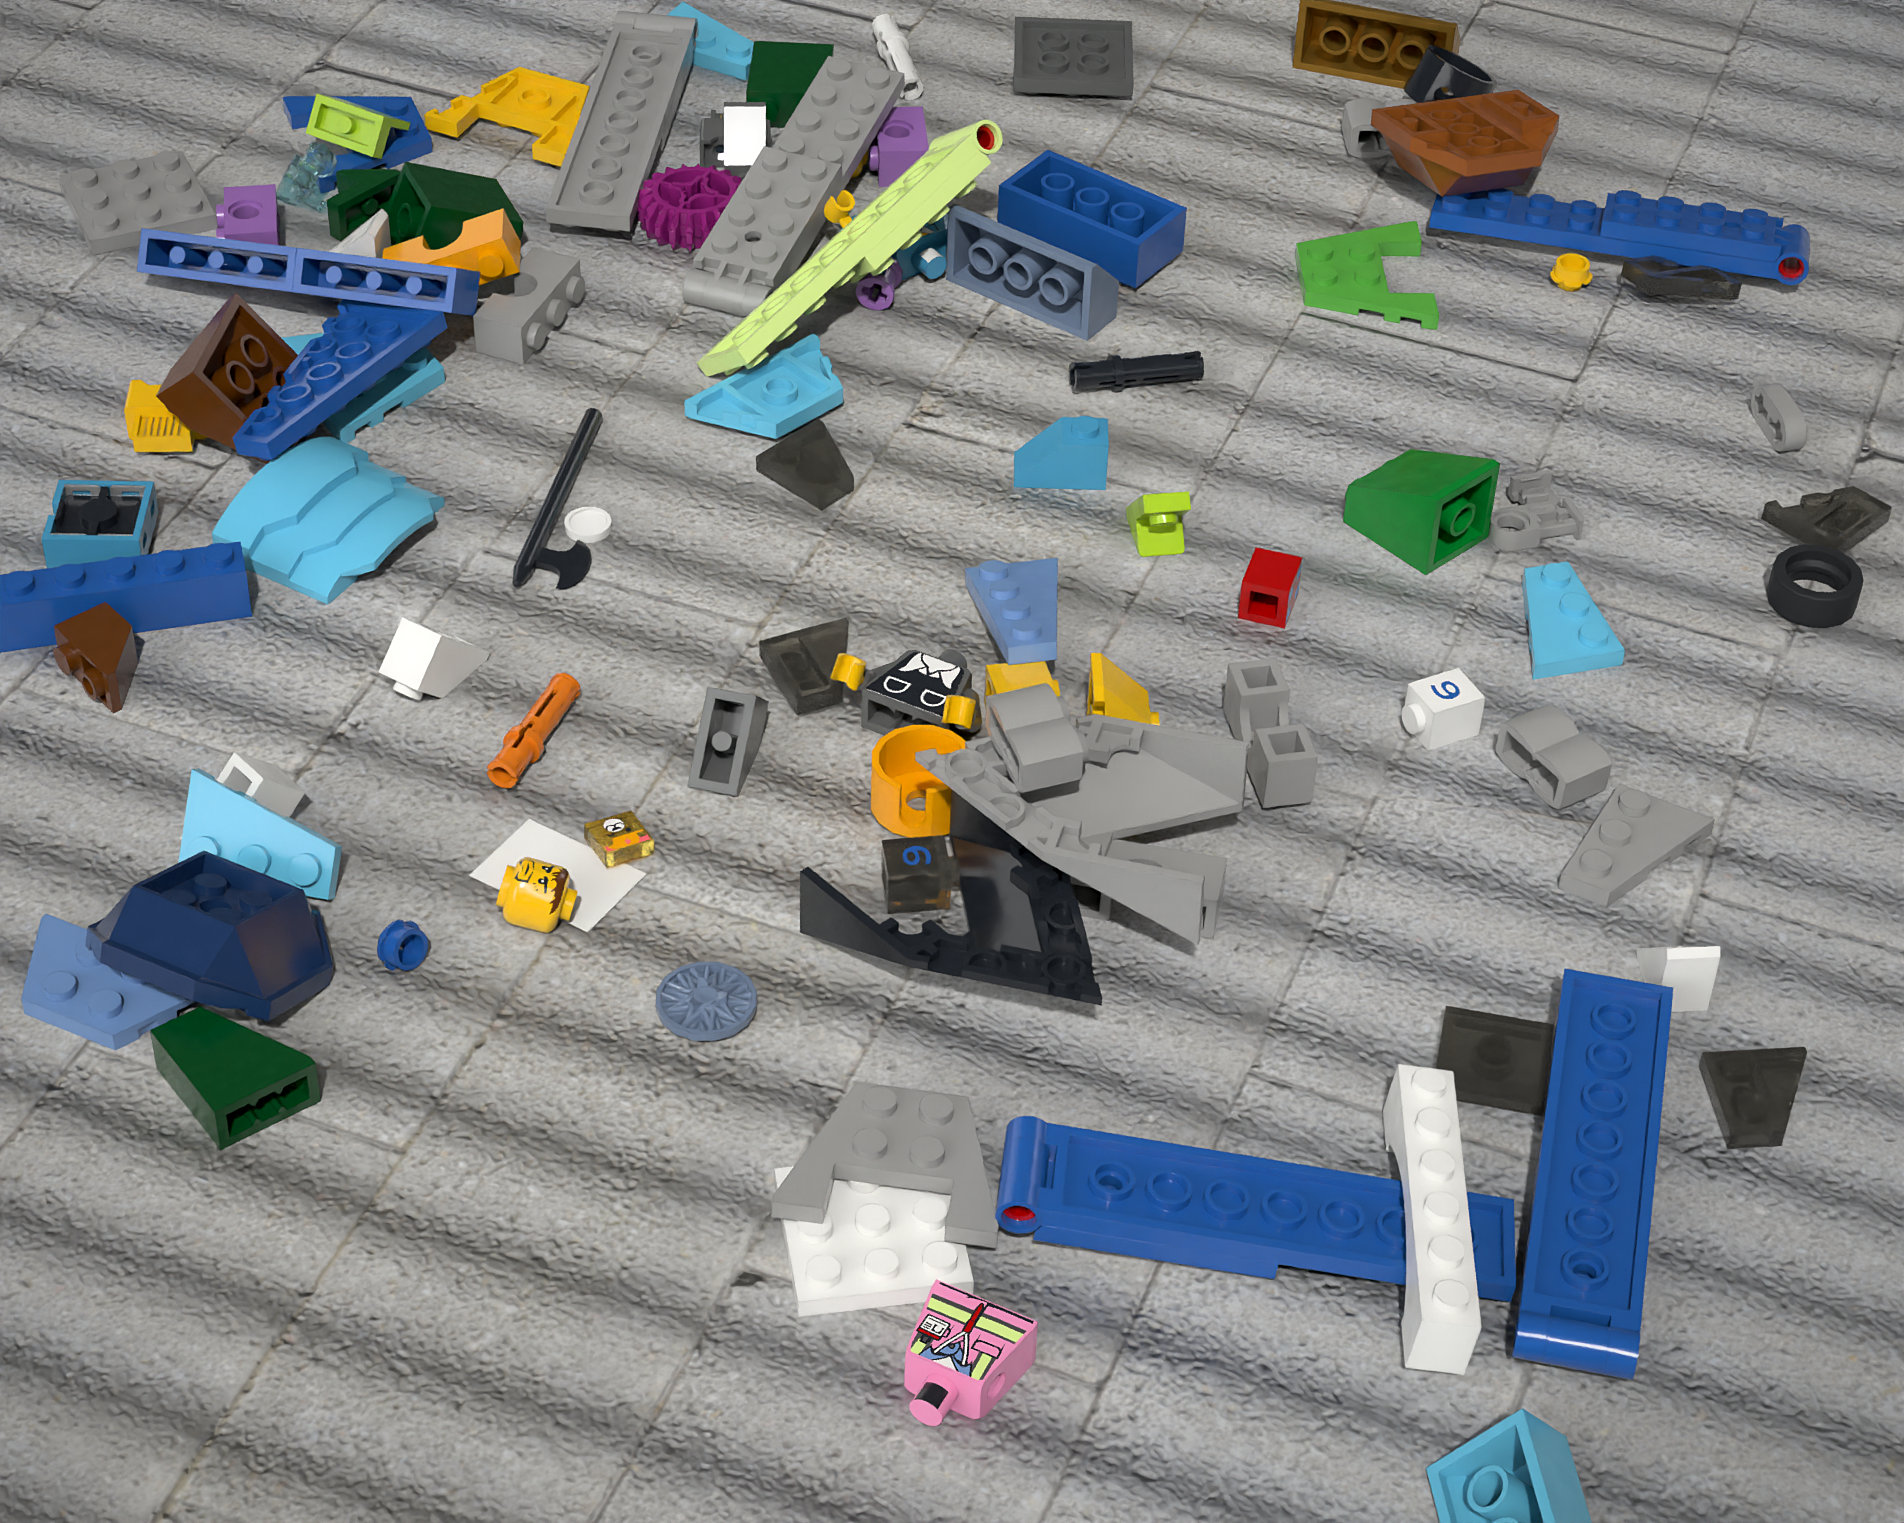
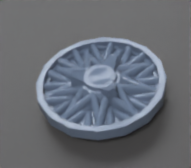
M695 962L680 966L664 977L656 990V1012L661 1023L675 1035L694 1041H716L733 1036L749 1025L756 1013L757 990L750 977L736 967L721 962Z

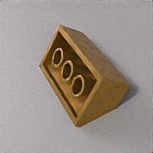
M1300 0L1292 68L1403 89L1430 44L1442 47L1456 54L1459 53L1460 35L1458 24L1333 0ZM1441 87L1443 92L1447 94L1449 89Z

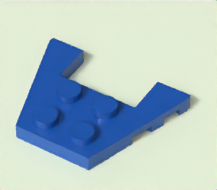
M316 96L283 97L284 112L292 130L308 126ZM331 96L410 122L409 130L390 128L382 159L346 148L348 154L310 161L312 175L320 194L335 190L337 171L342 169H371L381 164L390 169L404 162L432 153V138L411 97Z

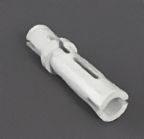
M881 14L872 23V30L878 40L877 50L881 58L887 61L889 70L904 73L905 87L900 97L903 98L905 95V100H914L922 94L923 84L909 56V43L906 36L899 31L895 18L892 16L890 19L889 14Z

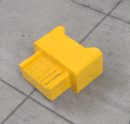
M131 380L124 413L128 437L133 441L134 452H193L194 440L207 438L189 429L156 397L161 385H148L142 380Z

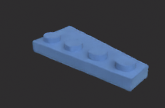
M1058 558L1015 563L992 560L981 563L979 567L965 568L966 587L1008 665L1057 660Z

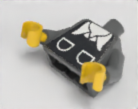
M947 649L937 658L917 650H908L894 662L871 670L865 668L866 662L856 656L846 653L838 654L830 678L846 682L848 688L862 693L861 727L884 736L894 729L909 725H934L951 730L957 735L960 729L973 733L981 727L982 715L979 695L971 689L972 673L967 669V661L960 652Z

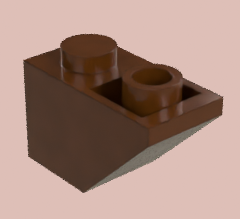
M103 602L54 625L57 647L53 649V654L63 673L66 675L72 674L82 684L85 692L91 699H99L114 714L123 708L138 666L132 625L108 603Z

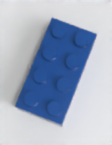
M1046 150L999 185L997 222L1091 261L1103 268L1121 284L1137 288L1183 251L1187 208L1060 154Z

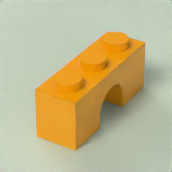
M500 209L464 221L461 235L457 240L444 248L431 250L424 236H420L384 248L382 259L479 271V285L520 272L521 242L504 209Z

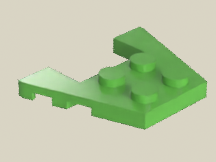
M1417 221L1296 243L1295 261L1304 306L1357 316L1360 309L1382 313L1384 321L1400 324L1401 317L1422 320L1421 328L1437 330L1439 312L1434 293H1390L1381 256L1420 257L1422 241Z

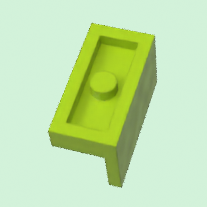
M316 93L306 134L371 157L382 159L390 128L409 130L410 122L344 99Z

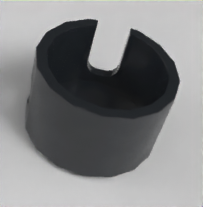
M1430 44L1403 89L1414 101L1423 103L1493 93L1497 82L1489 73L1471 61L1452 51ZM1441 87L1450 89L1453 95L1444 93Z

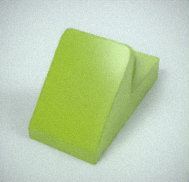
M1189 491L1145 494L1126 507L1127 521L1140 556L1174 555L1184 552L1182 516L1191 510Z

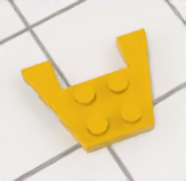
M517 67L481 85V93L473 97L458 96L450 100L451 108L441 113L434 108L424 115L425 126L428 130L456 138L478 118L494 121L501 127H516L530 131L533 135L539 137L532 144L533 159L561 167L590 86Z

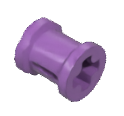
M893 258L894 262L887 268L884 277L880 274L872 276L871 273H868L858 282L856 287L857 299L868 309L884 310L893 302L895 295L894 287L898 286L903 274V270L895 258ZM874 289H879L876 297L873 298L872 294Z

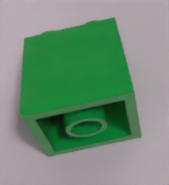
M1410 449L1398 457L1386 461L1379 468L1361 478L1355 479L1348 485L1345 493L1346 503L1343 522L1424 575H1428L1488 538L1500 463L1488 458Z

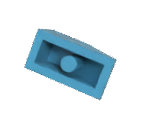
M1079 416L1061 417L1014 452V487L1106 490L1109 450L1108 418Z

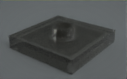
M1446 1005L1435 1069L1453 1071L1456 1101L1542 1116L1554 1024Z

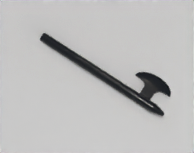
M589 408L585 411L513 567L512 584L514 587H520L531 576L535 567L552 571L559 576L556 589H567L575 586L584 579L590 569L592 561L591 552L584 542L577 539L574 546L567 551H556L544 548L602 420V413L598 409Z

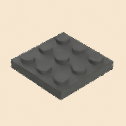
M1015 17L1013 92H1023L1027 95L1055 93L1064 94L1069 97L1081 95H1103L1107 98L1133 96L1132 21Z

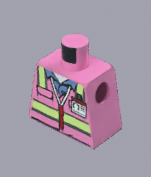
M936 1279L928 1294L905 1354L904 1386L909 1392L915 1394L909 1404L913 1416L929 1426L940 1425L949 1410L973 1420L983 1418L1036 1360L1038 1322Z

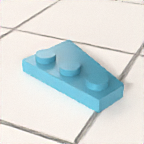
M683 1L668 14V16L698 19V37L693 38L696 42V49L693 50L692 65L745 81L748 79L754 42Z
M1569 562L1550 563L1524 568L1522 590L1525 617L1529 625L1528 644L1529 652H1532V680L1622 665L1625 649Z
M192 769L179 862L204 850L303 889L306 896L326 900L335 898L342 852L341 845L288 816L283 817L257 803L255 798L242 791H235L220 783L207 772L201 769Z

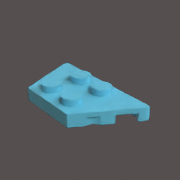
M813 333L763 359L756 366L744 369L684 400L685 416L777 439L842 404L843 387L838 376L832 373V364L828 356L823 357L820 351L819 337Z

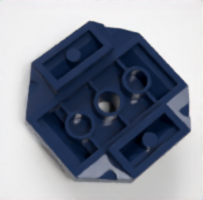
M204 850L133 885L105 918L87 928L85 946L89 951H93L95 958L100 963L192 1001L218 1008L240 1009L245 1011L247 1016L266 1021L272 1020L330 985L333 965L319 911L310 907L304 890Z

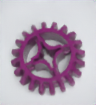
M699 163L695 167H687L684 164L678 169L666 167L665 173H653L652 179L644 181L643 189L639 191L638 219L641 222V229L646 231L647 238L657 239L658 245L670 244L673 250L688 248L690 252L693 249H700L741 184V177L731 176L730 170L718 171L715 165L708 168L700 167Z

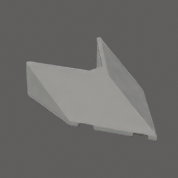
M1098 714L1076 718V726L1073 727L1075 731L1081 730L1084 733L1089 749V759L1083 762L1082 779L1024 793L1019 792L1008 773L1004 758L999 755L990 737L966 741L965 749L943 755L938 754L935 748L915 752V761L1041 860L1199 945L1205 875L1106 856L1112 840L1241 812L1245 799L1249 742Z

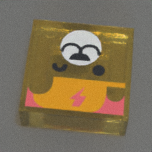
M631 810L584 824V839L606 868L654 854V839Z

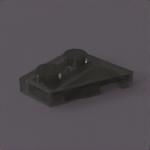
M819 419L756 456L757 472L821 511L854 491V475L825 424Z
M1805 1047L1702 1052L1699 1070L1727 1149L1782 1146L1807 1055Z

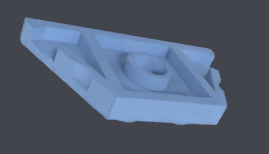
M45 914L41 918L21 997L24 1014L110 1049L118 1050L140 1039L144 1033L173 1018H177V1010L196 1002L100 963L95 958L93 951H89L85 946L87 929L49 914Z

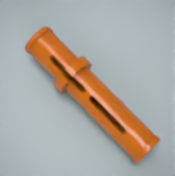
M567 673L555 674L518 726L512 727L506 733L503 739L504 746L487 766V769H489L487 776L495 785L501 788L513 787L527 765L534 763L542 755L544 750L543 743L555 726L558 725L573 701L580 695V692H578L581 689L580 685L573 676Z

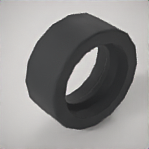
M1810 544L1789 547L1778 554L1773 563L1767 587L1768 602L1777 614L1790 622L1802 626L1829 628L1842 625L1853 617L1857 608L1864 582L1862 570L1851 557L1833 548ZM1793 581H1817L1830 586L1836 591L1816 592L1803 588Z

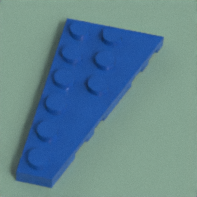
M343 299L337 306L340 313L337 318L329 317L323 323L324 335L310 340L284 372L285 384L282 387L273 386L267 394L269 404L266 407L254 410L233 436L237 453L258 457L263 461H270L286 451L287 448L300 438L314 433L317 429L316 426L331 415L343 411L348 402L360 393L372 389L376 381L388 372L400 368L404 364V360L416 351L428 347L432 343V339L448 328L444 313L441 311Z

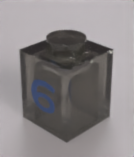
M944 835L882 840L881 882L887 914L950 909L951 888L959 887L960 871L957 856H948Z

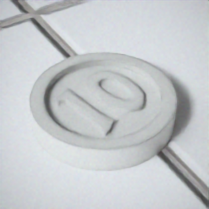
M597 507L577 508L568 513L564 520L565 533L574 541L578 539L584 543L598 542L605 539L612 530L610 515L605 510Z

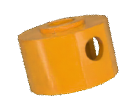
M909 725L894 729L881 737L872 750L871 811L878 823L892 833L908 838L932 839L950 834L951 788L915 761V752L935 748L938 754L943 755L965 749L966 741L951 730L934 725ZM914 798H926L924 811L912 809L907 803Z

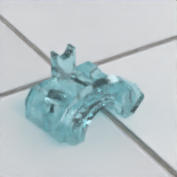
M311 142L305 155L301 157L296 154L288 165L276 190L277 199L295 207L302 202L321 213L323 208L326 209L327 202L313 194L317 187L315 183L318 177L332 175L338 163L335 154L325 144Z

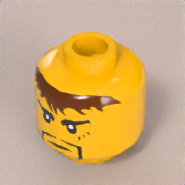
M524 857L517 862L515 867L507 865L495 906L503 908V918L506 922L537 932L549 933L555 929L558 919L570 920L578 890L568 888L570 875L566 868L531 857Z

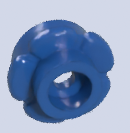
M403 920L393 921L382 931L378 939V958L381 961H385V967L391 971L396 968L405 971L416 968L424 960L428 950V940L425 933L411 920L406 922Z

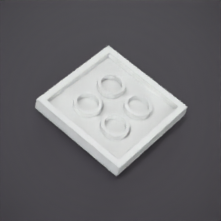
M794 1166L774 1168L775 1190L779 1188ZM834 1179L823 1224L781 1218L798 1317L926 1302L936 1279L973 1294L974 1280L966 1245L944 1241L945 1223L951 1195Z

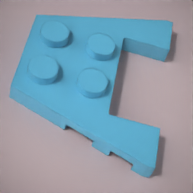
M324 333L282 337V339L299 355L310 340L322 337ZM427 348L420 349L404 360V364L400 368L388 372L375 382L376 384L372 389L360 393L356 396L357 398L352 399L346 404V408L343 411L331 415L323 423L336 439L349 443L355 439V430L365 424L373 428L384 421L383 413L397 404L405 408L445 383L444 367Z

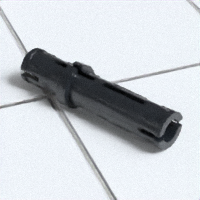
M1200 351L1137 358H1121L1119 355H1110L1107 357V360L1070 363L1068 371L1069 383L1072 385V391L1093 388H1110L1111 391H1119L1123 389V386L1199 380L1204 375V361Z

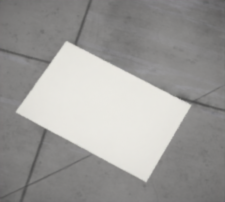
M528 819L469 876L500 890L507 865L515 867L517 862L524 857H531L562 866L567 869L570 875L568 888L578 890L570 920L563 921L589 932L647 873Z

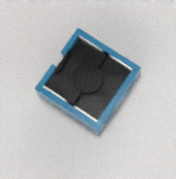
M58 480L52 501L54 515H48L42 535L46 567L53 568L64 564L104 561L114 557L147 555L159 512L154 481Z

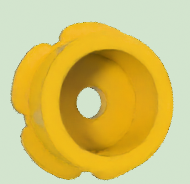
M1574 253L1560 255L1556 259V264L1552 267L1553 271L1550 272L1551 279L1557 283L1559 288L1565 291L1581 289L1582 284H1589L1593 276L1589 272V260L1582 255Z

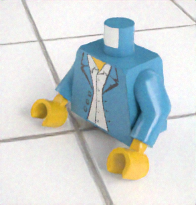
M842 190L837 197V203L834 197L830 196L824 206L825 217L833 223H840L842 229L857 216L850 217L849 215L855 205V199L852 194ZM948 212L938 221L932 224L927 222L920 228L919 231L922 236L914 244L904 250L899 248L891 255V257L898 261L899 266L903 270L901 280L921 273L930 279H936L943 274L947 265Z

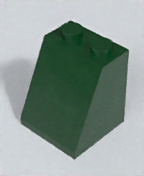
M404 162L385 211L389 217L391 246L424 236L431 250L444 248L457 240L462 233L464 221L500 209H504L519 240H521L524 222L497 179L410 162Z

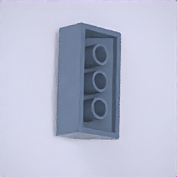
M956 204L949 207L946 280L1086 341L1116 318L1119 281L1099 265Z

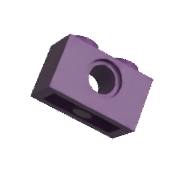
M923 106L892 107L870 144L869 170L877 171L879 187H889L929 150Z
M276 184L224 187V204L216 205L218 224L216 237L280 246V219Z

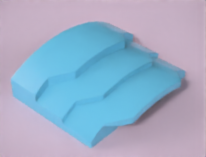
M317 437L292 446L260 469L229 504L212 532L213 544L241 542L245 568L325 604H329L358 580V575L376 570L382 561L403 540L425 524L433 521V515L445 505L444 497L412 485L406 481V476L370 462L367 451L333 437Z

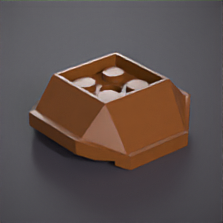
M1511 90L1372 109L1371 126L1381 132L1400 168L1443 197L1523 185L1533 168L1542 165L1557 135L1560 115L1520 90Z

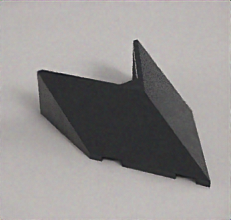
M952 789L949 844L968 927V933L965 935L948 934L931 919L922 924V932L918 934L900 932L899 922L893 917L878 924L811 868L806 867L800 871V933L911 968L1102 1006V995L1099 983L1095 981L1092 969V955L1078 899L1074 897L1071 876L1041 860Z

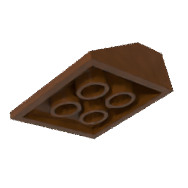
M235 293L225 302L170 369L156 397L189 429L236 450L233 436L254 410L266 407L269 404L267 394L272 387H282L285 384L284 372L298 354ZM307 436L300 438L297 442H295V443H294L293 445H291L289 448H291L292 446L297 445V444H299V443L305 441L306 438H307ZM252 457V458H254V459H256V460H259V461H261V462H263V463H265V464H267V463L270 462V461H263V460H261V459L258 458V457Z

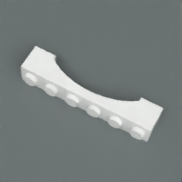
M1398 1064L1383 1109L1386 1151L1395 1153L1401 1175L1405 1207L1406 1290L1404 1316L1401 1321L1405 1368L1464 1375L1482 1326L1453 1071Z

